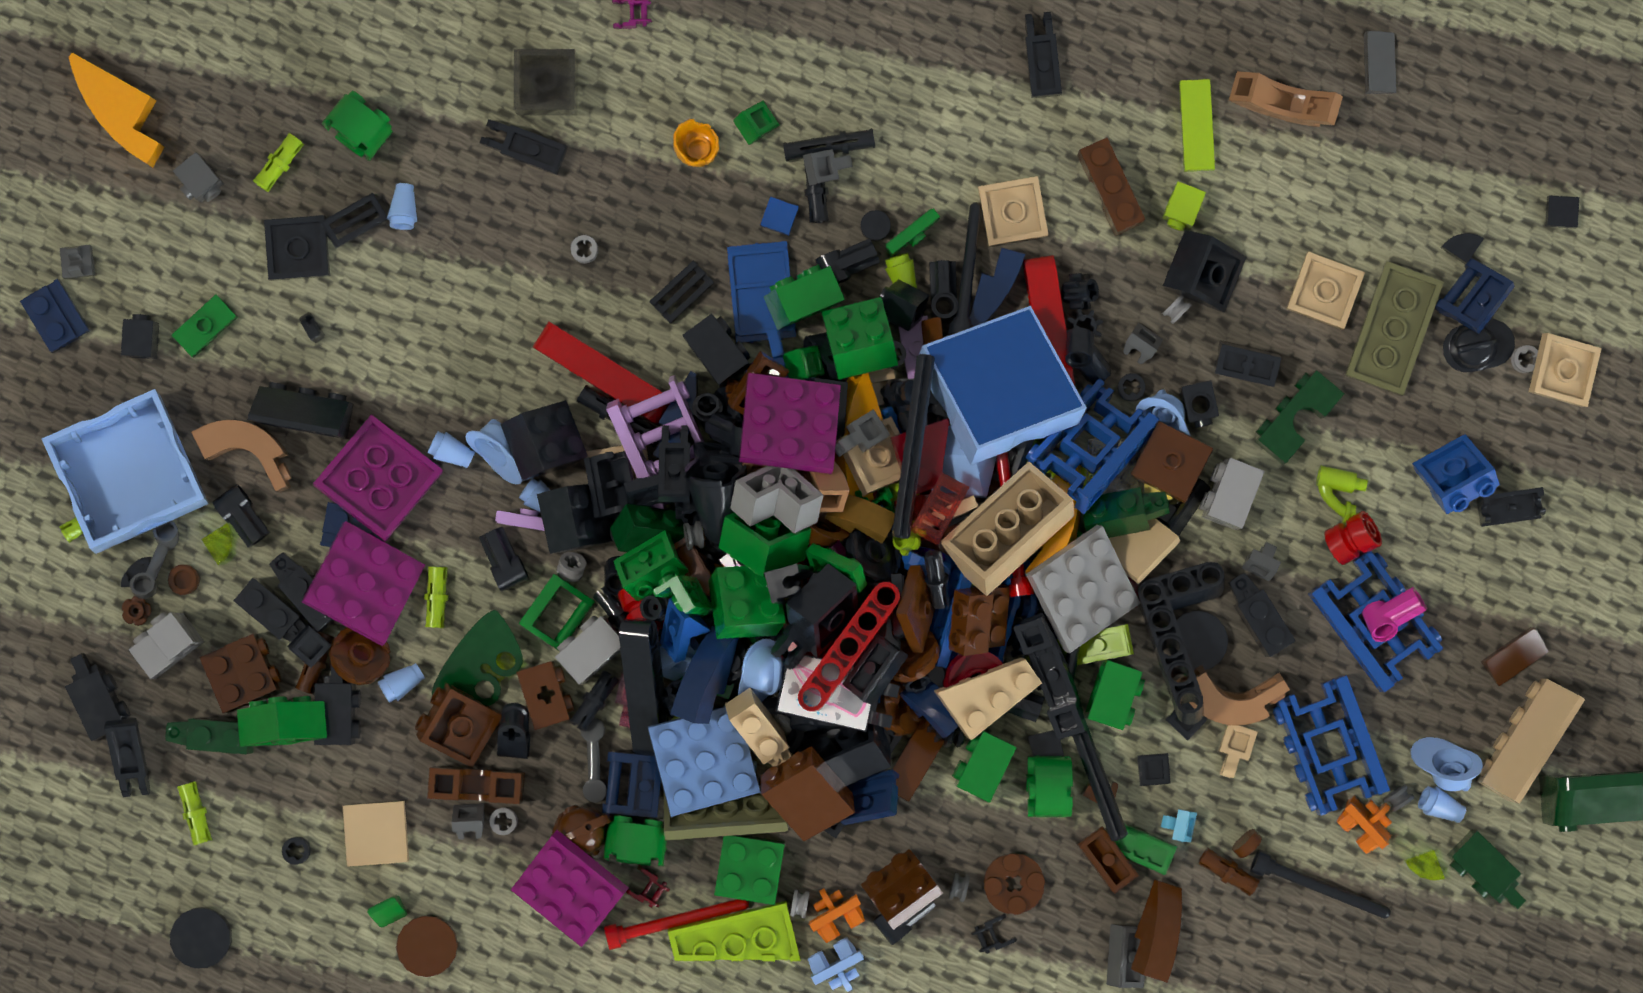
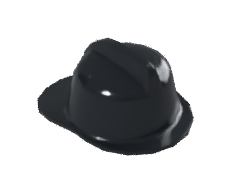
M1490 319L1479 334L1464 325H1460L1452 329L1446 336L1443 343V355L1446 362L1453 369L1463 373L1493 368L1505 363L1512 356L1515 348V337L1511 329L1504 322L1496 319Z

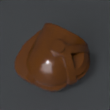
M572 805L559 814L551 836L558 830L590 857H594L605 846L607 824L613 822L609 813L603 815L602 812L592 807Z

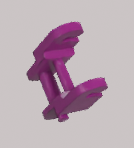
M612 0L613 4L628 3L630 6L629 22H623L622 24L614 23V29L637 28V24L647 27V24L652 23V20L647 17V5H650L651 1ZM634 6H641V19H635Z

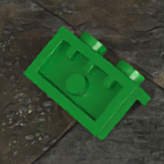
M665 530L613 560L623 589L636 601L650 596L653 593L652 590L659 587L658 581L672 573L675 576L688 573L687 566L678 557L671 536Z
M672 573L659 580V587L652 590L655 597L672 598L676 608L685 614L706 615L712 611V604L697 577L675 576Z

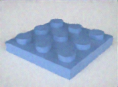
M725 706L712 710L709 724L692 723L678 718L648 726L671 817L760 793L749 746L729 721Z

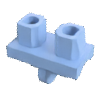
M845 937L833 944L840 958L839 960L829 964L822 950L808 957L813 973L811 978L815 985L838 974L837 978L829 982L832 990L842 985L847 992L853 990L849 981L857 978L859 974L856 968L846 973L844 970L864 960V956L860 948L856 950L848 937Z

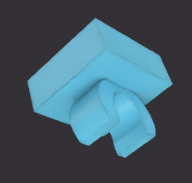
M1178 809L1177 817L1163 815L1161 827L1174 830L1173 840L1191 842L1197 812Z

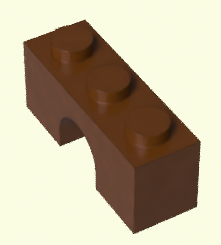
M1106 137L1080 149L1077 156L1089 182L1093 183L1103 205L1102 210L1114 236L1142 225L1145 217L1108 138Z
M433 766L429 768L427 799L489 801L490 803L521 804L523 803L525 772Z

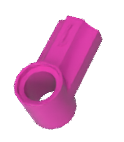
M1412 587L1387 602L1375 601L1368 604L1363 609L1362 615L1373 640L1384 642L1392 639L1397 634L1398 626L1425 612L1427 607L1419 592Z

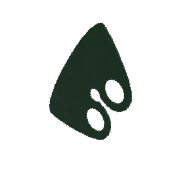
M492 610L485 614L459 642L442 667L433 685L432 695L438 687L443 689L447 682L472 695L474 699L487 706L494 704L501 694L499 681L489 673H482L480 666L486 663L493 672L504 677L516 674L523 664V656L516 638L498 611ZM501 652L511 653L515 658L514 667L509 670L501 669L496 663L497 655ZM488 681L493 685L494 693L490 698H481L476 694L475 686L478 682Z

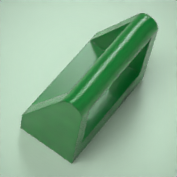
M553 574L518 624L557 649L564 640L572 636L595 601L560 578L557 574ZM563 587L582 601L555 639L537 628L535 624Z

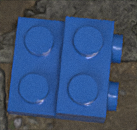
M1466 434L1412 463L1415 472L1428 486L1432 497L1446 514L1453 511H1464L1470 501L1479 496L1484 498L1491 496L1495 492L1496 487L1500 485L1494 467Z

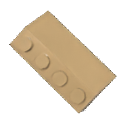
M1028 462L942 539L941 544L962 574L982 593L988 596L1074 517V502L1066 492L1031 462Z
M1540 679L1539 682L1534 681L1526 692L1527 702L1523 708L1519 706L1513 712L1509 720L1512 725L1507 733L1502 732L1493 745L1496 751L1491 759L1486 758L1482 762L1483 768L1477 782L1510 802L1521 803L1585 701L1583 697L1549 679Z

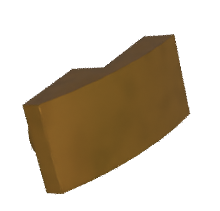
M848 494L843 512H827L824 518L849 533H852L854 528L876 541L883 543L894 524L895 513L868 500Z

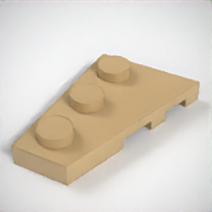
M1021 657L989 669L984 674L973 678L968 677L960 680L955 685L947 688L942 687L934 690V692L965 736L972 740L1041 685L1042 682L1027 660Z

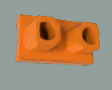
M1354 795L1347 801L1345 809L1337 818V823L1346 832H1349L1357 824L1365 831L1357 838L1356 842L1366 854L1378 847L1383 850L1389 845L1388 840L1392 836L1385 829L1392 823L1385 815L1390 809L1387 803L1378 807L1370 800L1364 806Z
M825 888L819 890L823 899L813 904L817 912L826 907L829 910L809 921V925L813 932L817 930L826 943L841 935L833 920L843 915L851 929L865 921L862 909L859 906L861 905L859 897L855 894L835 906L834 903L843 898L840 890L830 895Z

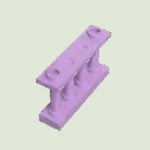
M675 375L669 377L668 383L671 389L629 407L627 404L622 406L619 399L607 404L606 410L637 478H645L659 473V460L654 462L652 460L647 461L642 450L646 449V445L662 439V426L643 434L639 432L634 433L630 425L634 421L633 418L676 400L683 417L665 424L669 425L670 435L679 432L681 425H687L694 442H705L686 399L690 398L686 385L683 381L678 382ZM693 445L690 446V459L695 458ZM662 502L650 505V507L668 510L667 505L671 504V502Z

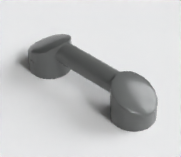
M173 521L153 529V535L158 545L146 573L136 574L130 581L131 591L137 598L147 599L157 593V585L155 583L168 551L173 549L179 541V531Z
M594 717L586 732L581 731L582 737L587 741L588 781L583 786V794L588 801L593 803L601 802L607 795V784L600 779L599 740L605 735L606 727H604V722Z

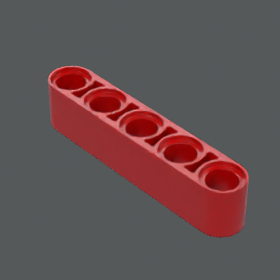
M1054 255L1024 259L1023 268L1029 306L1032 307L1075 386L1073 369L1065 361L1067 332Z
M549 321L533 345V348L612 398L619 399L622 404H627L628 407L663 393ZM670 403L644 413L641 416L659 425V420Z
M882 582L872 590L798 693V701L803 709L809 712H816L825 706L888 620L900 601L899 590L894 584ZM889 588L895 593L893 603L890 605L879 603L877 594L881 589ZM866 613L874 615L877 620L876 626L869 631L863 630L859 626L860 617ZM848 638L854 639L858 643V650L852 656H846L840 650L841 643ZM827 664H835L839 667L840 674L834 681H827L822 676V669ZM809 689H816L821 694L820 703L814 707L806 705L803 700L805 692Z

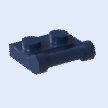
M1471 258L1464 265V272L1446 296L1437 301L1435 309L1440 314L1456 320L1479 334L1514 289L1515 285L1512 280ZM1474 277H1480L1458 307L1454 306Z
M608 752L607 761H610L606 804H602V813L657 818L661 777L655 756ZM622 763H631L627 806L618 805Z

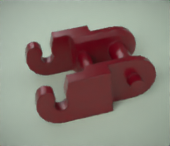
M638 865L637 869L650 877L649 882L640 894L630 889L626 893L641 903L644 900L648 901V906L651 908L653 906L659 908L658 899L664 890H670L666 887L667 882L663 881V883L657 881L659 876ZM654 883L659 887L653 897L650 898L646 894Z

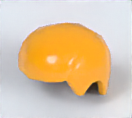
M689 119L679 124L674 132L673 149L677 158L682 163L692 167H704L713 162L718 154L719 137L709 124Z

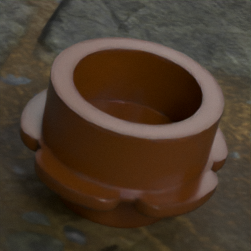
M133 596L132 599H126L121 608L124 621L128 624L134 623L136 626L145 624L152 612L151 605L146 602V599H140L136 596ZM135 608L139 609L137 614L133 612Z

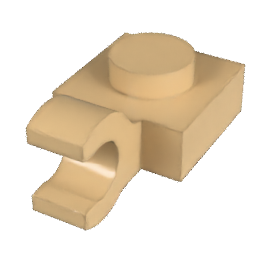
M1226 725L1218 752L1227 755L1219 775L1234 778L1239 759L1249 761L1257 731L1239 725Z

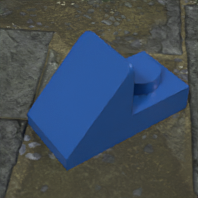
M669 598L660 644L672 660L677 663L686 660L690 638L708 633L710 628L700 615L680 612L674 605L672 598Z

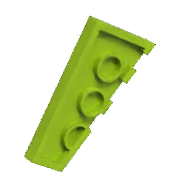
M787 901L668 929L675 961H801Z

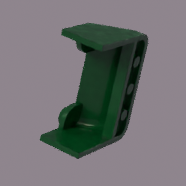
M1643 771L1562 777L1546 774L1539 775L1543 824L1558 826L1559 832L1578 831L1577 825L1643 820Z

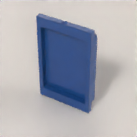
M787 241L727 247L736 342L753 343L754 341L768 340L766 331L776 329V325L764 300V296L771 292L770 286L790 277ZM795 323L779 330L781 340L796 337Z

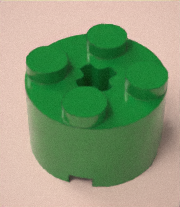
M352 90L348 95H343L323 120L322 125L327 131L333 127L338 132L335 138L361 158L365 154L366 160L370 161L393 133L391 130L392 125L389 123L390 118L377 108L374 111L364 105L366 100Z
M1027 756L1026 792L1029 795V799H1027V817H1071L1073 797H1071L1073 772L1070 756Z
M614 816V822L607 824L603 859L609 860L610 855H616V862L651 866V860H658V867H664L667 840H665L663 822L645 819V823L642 825L634 824L631 817Z

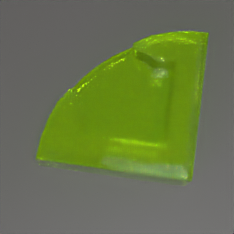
M229 523L224 524L201 539L217 565H220L227 559L233 547V532Z
M1433 849L1404 860L1407 867L1421 878L1427 880L1445 879Z

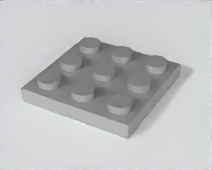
M1094 526L1026 574L1063 650L1068 653L1073 652L1140 604L1103 526Z

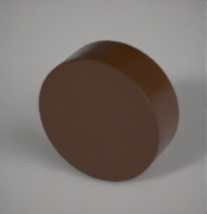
M178 565L168 575L169 587L173 592L180 595L193 593L200 583L198 571L190 565Z
M1251 829L1235 842L1232 850L1239 858H1245L1260 845L1262 837L1255 829Z

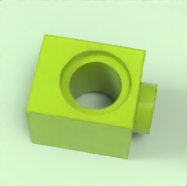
M1178 181L1174 186L1162 219L1168 221L1167 226L1178 231H1184L1185 228L1190 230L1195 222L1206 192Z

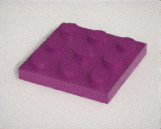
M748 373L739 462L832 474L841 385Z
M371 414L315 480L313 486L386 542L440 477L443 469Z
M345 521L318 569L302 603L383 646L425 564Z
M556 830L511 888V891L582 947L629 887L561 832Z

